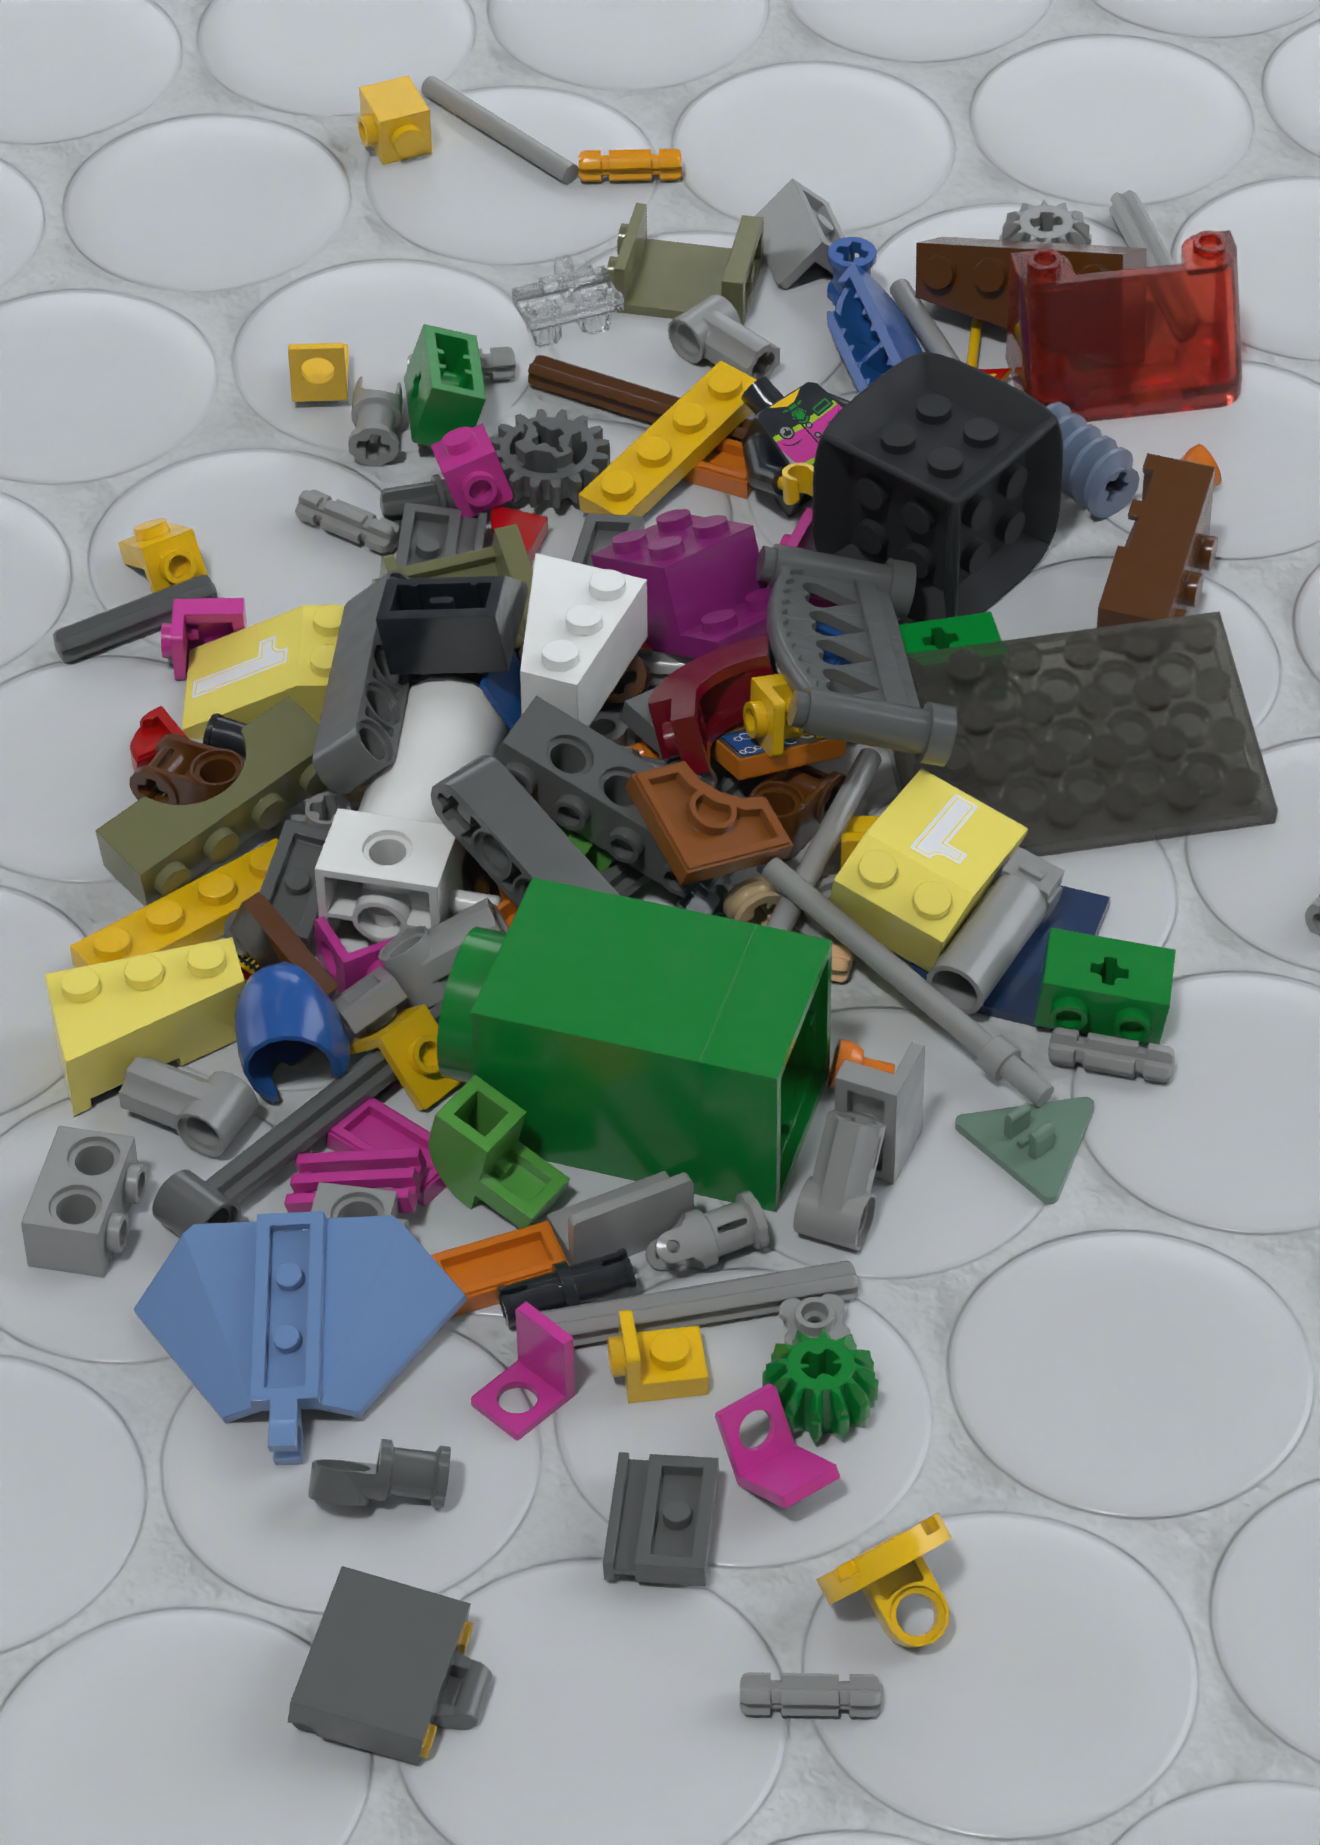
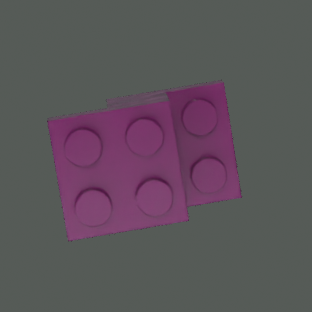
M676 509L660 514L656 517L657 524L644 530H631L614 536L611 539L612 545L591 555L594 567L616 570L622 574L647 579L648 637L646 638V643L655 651L696 659L724 646L767 634L766 612L772 588H767L766 582L756 580L759 549L753 525L728 521L724 515L701 517L691 515L688 509Z

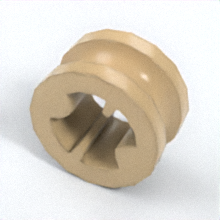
M762 876L750 877L742 880L730 890L723 902V911L730 919L766 926L781 895L776 893L773 885Z

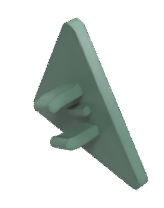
M1078 1097L1046 1102L1041 1107L1025 1103L1022 1106L960 1114L956 1117L955 1129L1043 1203L1055 1204L1060 1197L1094 1112V1101L1089 1097Z

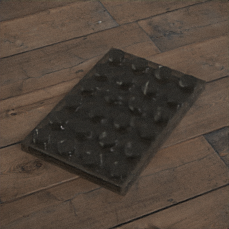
M1220 611L906 654L920 708H924L927 702L954 706L957 712V730L952 753L944 767L918 763L915 759V754L887 749L898 795L922 768L1028 828L1027 835L1019 847L1038 857L1275 824L1278 808Z

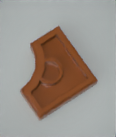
M685 761L631 774L625 786L681 886L767 864L775 857H779L781 860L786 859L794 846L765 796L742 798L720 792L699 779Z

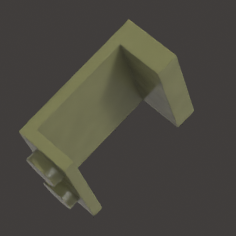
M636 203L629 224L622 223L620 226L617 240L618 257L610 256L607 265L606 288L614 290L615 312L674 319L711 295L718 294L725 297L733 305L739 315L741 324L744 325L763 264L764 217L742 215L732 248L647 239V204Z

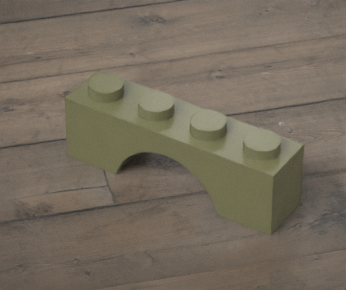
M287 696L241 728L246 752L245 764L238 778L225 791L209 800L189 805L166 804L144 796L96 829L95 832L103 865L145 907L187 885L189 881L213 864L226 861L241 844L261 830L274 827L292 808L309 796L322 793L328 788L319 778L313 765V750L319 724L290 696Z

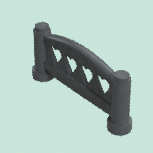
M774 544L773 547L762 546L756 566V580L766 582V586L772 588L767 605L766 627L774 659L784 679L793 691L788 708V726L798 728L802 734L915 754V759L918 763L944 767L950 758L957 730L956 708L934 702H927L924 708H920L897 619L904 620L907 617L913 602L917 577L914 562L889 558L885 564ZM811 595L822 597L839 606L822 608L814 606L808 601ZM816 621L822 622L845 634L837 636L822 635L815 631ZM822 650L832 652L853 663L845 665L826 663L822 660L824 654ZM829 679L838 681L861 693L849 695L830 691L831 681Z

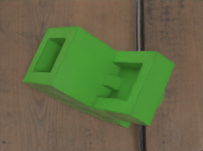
M474 1075L435 1114L428 1141L431 1160L445 1185L468 1208L472 1209L482 1200L519 1228L534 1225L566 1193L570 1178L518 1141L527 1112L477 1075Z

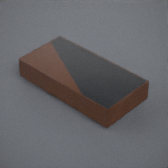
M257 892L242 902L229 930L261 969L265 966L284 961L298 965L312 976L332 999L338 989V984L266 897Z

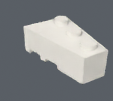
M535 553L520 668L522 714L533 699L538 696L586 726H590L648 637L647 579L622 574L616 570L601 569Z

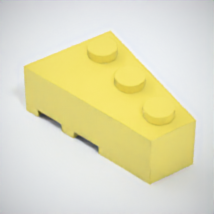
M233 937L45 974L53 1029L74 1116L92 1108L91 1098L122 1085L127 1068L137 1056L144 1059L150 1057L166 1064L176 1060L180 1066H183L237 1041L234 1015L238 995L243 989L245 981Z

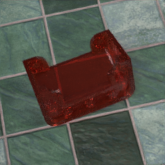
M1202 231L1186 239L1181 246L1182 264L1075 275L1068 258L1053 249L1039 248L1033 251L1011 253L1006 361L1008 368L1012 370L1011 377L1015 388L1032 396L1046 407L1051 403L1062 402L1070 407L1071 413L1081 415L1085 418L1086 422L1220 408L1237 401L1241 394L1242 359L1237 246L1231 231Z

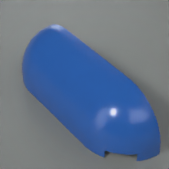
M853 262L838 280V283L844 288L838 298L835 311H827V325L860 393L897 363L923 351L910 324L897 304L872 276Z

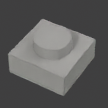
M380 965L333 998L332 1001L337 1007L341 1021L356 1034L363 1028L366 1031H373L390 1021L398 1012L396 1005L405 1000L407 995L394 976Z

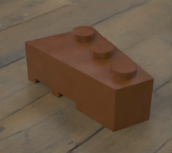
M1147 453L1142 468L1144 473L1142 501L1132 499L1128 519L1135 522L1125 546L1118 545L1098 606L1095 652L1164 666L1172 644L1182 645L1189 618V611H1186L1187 606L1196 608L1198 605L1204 578L1201 571H1211L1215 561L1218 537L1209 535L1215 467Z

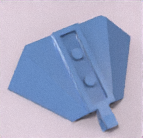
M324 1211L257 1214V1221L193 1224L182 1234L134 1307V1312L224 1423L260 1411H270L268 1448L270 1452H274L273 1460L275 1465L303 1464L302 1409H318L360 1418L467 1299L455 1282L409 1230L393 1215L326 1218Z

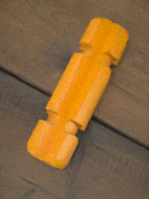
M676 148L659 149V154H651V149L609 150V155H601V150H583L578 158L579 177L583 182H601V176H609V182L652 181V175H659L660 181L678 180L682 174V156L680 150Z

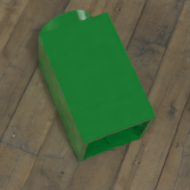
M532 877L507 933L477 926L468 932L459 947L448 977L441 1006L437 1035L438 1067L444 1078L467 1083L474 1075H477L524 1109L527 1113L518 1141L545 1161L633 1181L641 1180L662 1171H666L669 1177L685 1172L694 1183V1194L733 1203L738 1193L750 1191L758 1200L763 1210L777 1212L830 1074L832 940Z

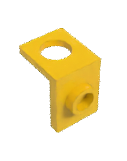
M313 343L288 345L292 402L348 400L349 349L347 344Z
M425 1004L399 1010L383 1026L373 1031L365 1030L349 1042L350 1055L379 1048L418 1111L428 1109L461 1083V1081L444 1078L440 1073L437 1060L438 1024Z

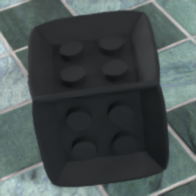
M922 352L897 363L846 404L829 422L819 440L814 460L812 506L813 537L816 551L885 564L889 558L914 562L917 571L913 602L907 616L916 621L922 622L984 613L1038 564L1048 550L1056 532L1060 513L1063 475V438L1057 417L1032 396L957 359L937 353Z

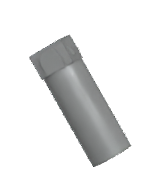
M1018 846L1002 868L1000 877L996 878L927 974V982L964 1013L972 1014L977 1012L1041 922L1044 923L1055 908L1063 891V887L1060 885L1065 870Z

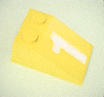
M303 605L191 649L181 730L189 739H203L206 726L213 714L219 713L224 717L248 724L287 696H290L319 724L345 605Z
M921 768L861 838L834 878L829 900L889 950L929 972L993 882L1000 876L1002 868L1027 835L1028 828Z

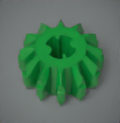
M826 1327L816 1338H809L797 1330L792 1340V1345L776 1343L774 1352L771 1354V1362L766 1364V1370L762 1374V1387L766 1384H771L777 1388L792 1436L802 1431H807L815 1445L825 1433H831L841 1441H844L846 1434L849 1432V1426L865 1428L866 1421L870 1417V1408L874 1407V1403L878 1399L879 1381L875 1379L874 1361L871 1358L870 1351L857 1350L852 1334L838 1340L831 1339Z

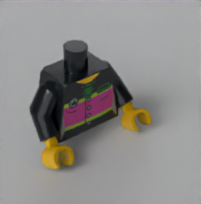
M764 376L753 382L741 397L742 401L756 415L752 419L742 441V451L749 484L754 488L770 492L783 512L790 517L813 502L814 460L819 440L829 422L850 401L828 393L814 382H807L786 396H783L770 380Z

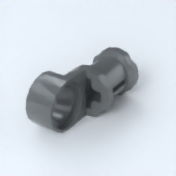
M381 1439L377 1464L334 1459L314 1460L311 1467L308 1497L327 1504L366 1506L370 1504V1500L385 1501L389 1495L429 1499L432 1507L443 1508L448 1486L451 1447L440 1445L436 1452L394 1447L392 1440Z

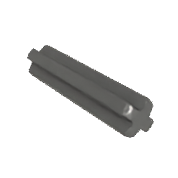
M201 574L62 627L53 633L55 649L64 662L70 663L161 628L162 623H172L174 599L218 598L216 587L208 575Z

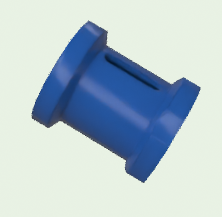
M845 237L834 241L829 246L828 261L833 267V279L828 284L827 297L835 307L844 288L838 283V280L853 262L871 276V268L876 263L877 250L866 239Z

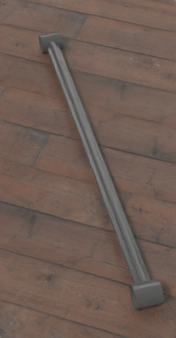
M829 679L831 681L830 691L849 695L861 693L838 681ZM729 772L718 781L719 791L748 798L753 788L758 786L769 774L739 781ZM618 860L601 872V875L618 894L625 897L630 896L651 879L627 863ZM443 1000L428 1008L438 1025ZM375 1048L348 1069L344 1076L335 1079L206 1181L190 1170H180L171 1175L162 1184L154 1198L152 1205L154 1218L180 1237L193 1224L240 1222L241 1209L238 1203L294 1160L297 1154L303 1153L317 1142L332 1127L369 1098H373L397 1079L380 1049Z

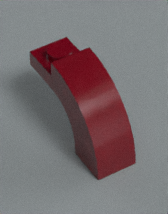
M767 634L724 646L696 658L671 673L657 685L649 697L648 707L662 759L680 757L681 762L685 761L696 775L710 772V749L714 740L729 728L744 722L743 709L745 703L750 701L751 678L779 674Z

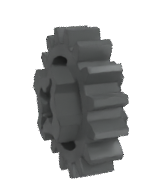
M538 409L536 417L530 419L522 414L515 415V427L500 424L498 426V437H490V441L513 493L511 501L516 502L524 496L530 498L531 508H537L542 500H550L551 505L555 509L560 508L562 500L567 498L578 504V494L610 464L609 440L603 439V428L601 426L588 428V417L584 415L577 417L573 421L568 420L567 410L563 409L555 417H547L543 409Z

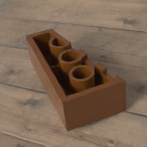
M938 237L916 243L915 298L1122 366L1144 358L1147 248Z

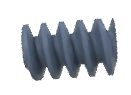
M1062 402L1051 403L1047 408L1057 417L1063 438L1062 492L1071 495L1075 502L1086 507L1091 514L1099 518H1106L1116 514L1130 502L1138 490L1140 478L1138 472L1132 468L1134 460L1132 453L1123 447H1118L1114 439L1106 435L1102 436L1101 430L1092 424L1087 425L1085 418L1077 413H1071L1070 407Z

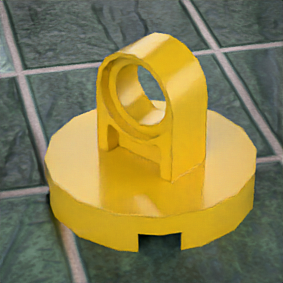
M936 1513L920 1521L918 1525L907 1531L900 1532L836 1567L835 1570L817 1578L816 1581L829 1605L862 1589L883 1630L893 1642L908 1648L925 1646L934 1643L944 1634L949 1624V1608L946 1598L922 1555L948 1541L952 1536L940 1514ZM907 1595H919L925 1598L932 1606L934 1622L930 1630L924 1635H910L904 1632L898 1625L896 1608L899 1602Z

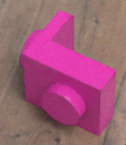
M483 423L473 428L460 427L447 433L442 438V441L430 445L456 508L462 510V517H473L478 515L479 512H485L513 499V493Z
M174 599L172 623H162L161 652L162 658H173L175 680H187L191 649L247 628L245 599Z

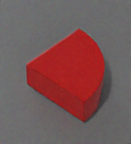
M500 506L493 507L491 511L492 538L494 536V529L517 524L527 555L532 564L535 553L538 552L548 534V517Z
M162 705L142 717L140 728L136 731L132 742H130L131 761L134 771L139 767L148 766L156 756L155 746L164 735L172 733L188 738Z

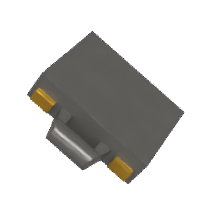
M341 1566L291 1698L288 1723H292L297 1729L305 1732L315 1731L319 1737L418 1766L421 1757L426 1759L429 1757L436 1737L437 1727L468 1730L477 1725L493 1679L492 1673L487 1666L464 1655L474 1624L468 1622L471 1603ZM450 1676L462 1679L453 1706L441 1702Z

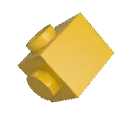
M409 75L359 87L361 115L357 118L360 138L365 147L372 146L382 165L432 153L430 110Z

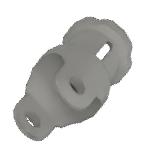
M360 377L353 392L351 417L356 429L351 432L349 437V452L360 464L380 467L394 460L399 451V438L394 433V430L398 428L402 416L403 399L401 383H397L396 393L393 394L382 390L362 388L363 377Z
M744 1191L737 1194L735 1202L705 1213H702L699 1209L683 1213L678 1223L671 1230L664 1232L659 1238L649 1243L645 1253L646 1260L652 1268L659 1271L669 1270L680 1265L706 1269L717 1265L720 1256L750 1245L754 1249L767 1247L770 1242L768 1224L758 1200L753 1196L752 1192ZM730 1226L736 1227L723 1233L718 1232L719 1230Z

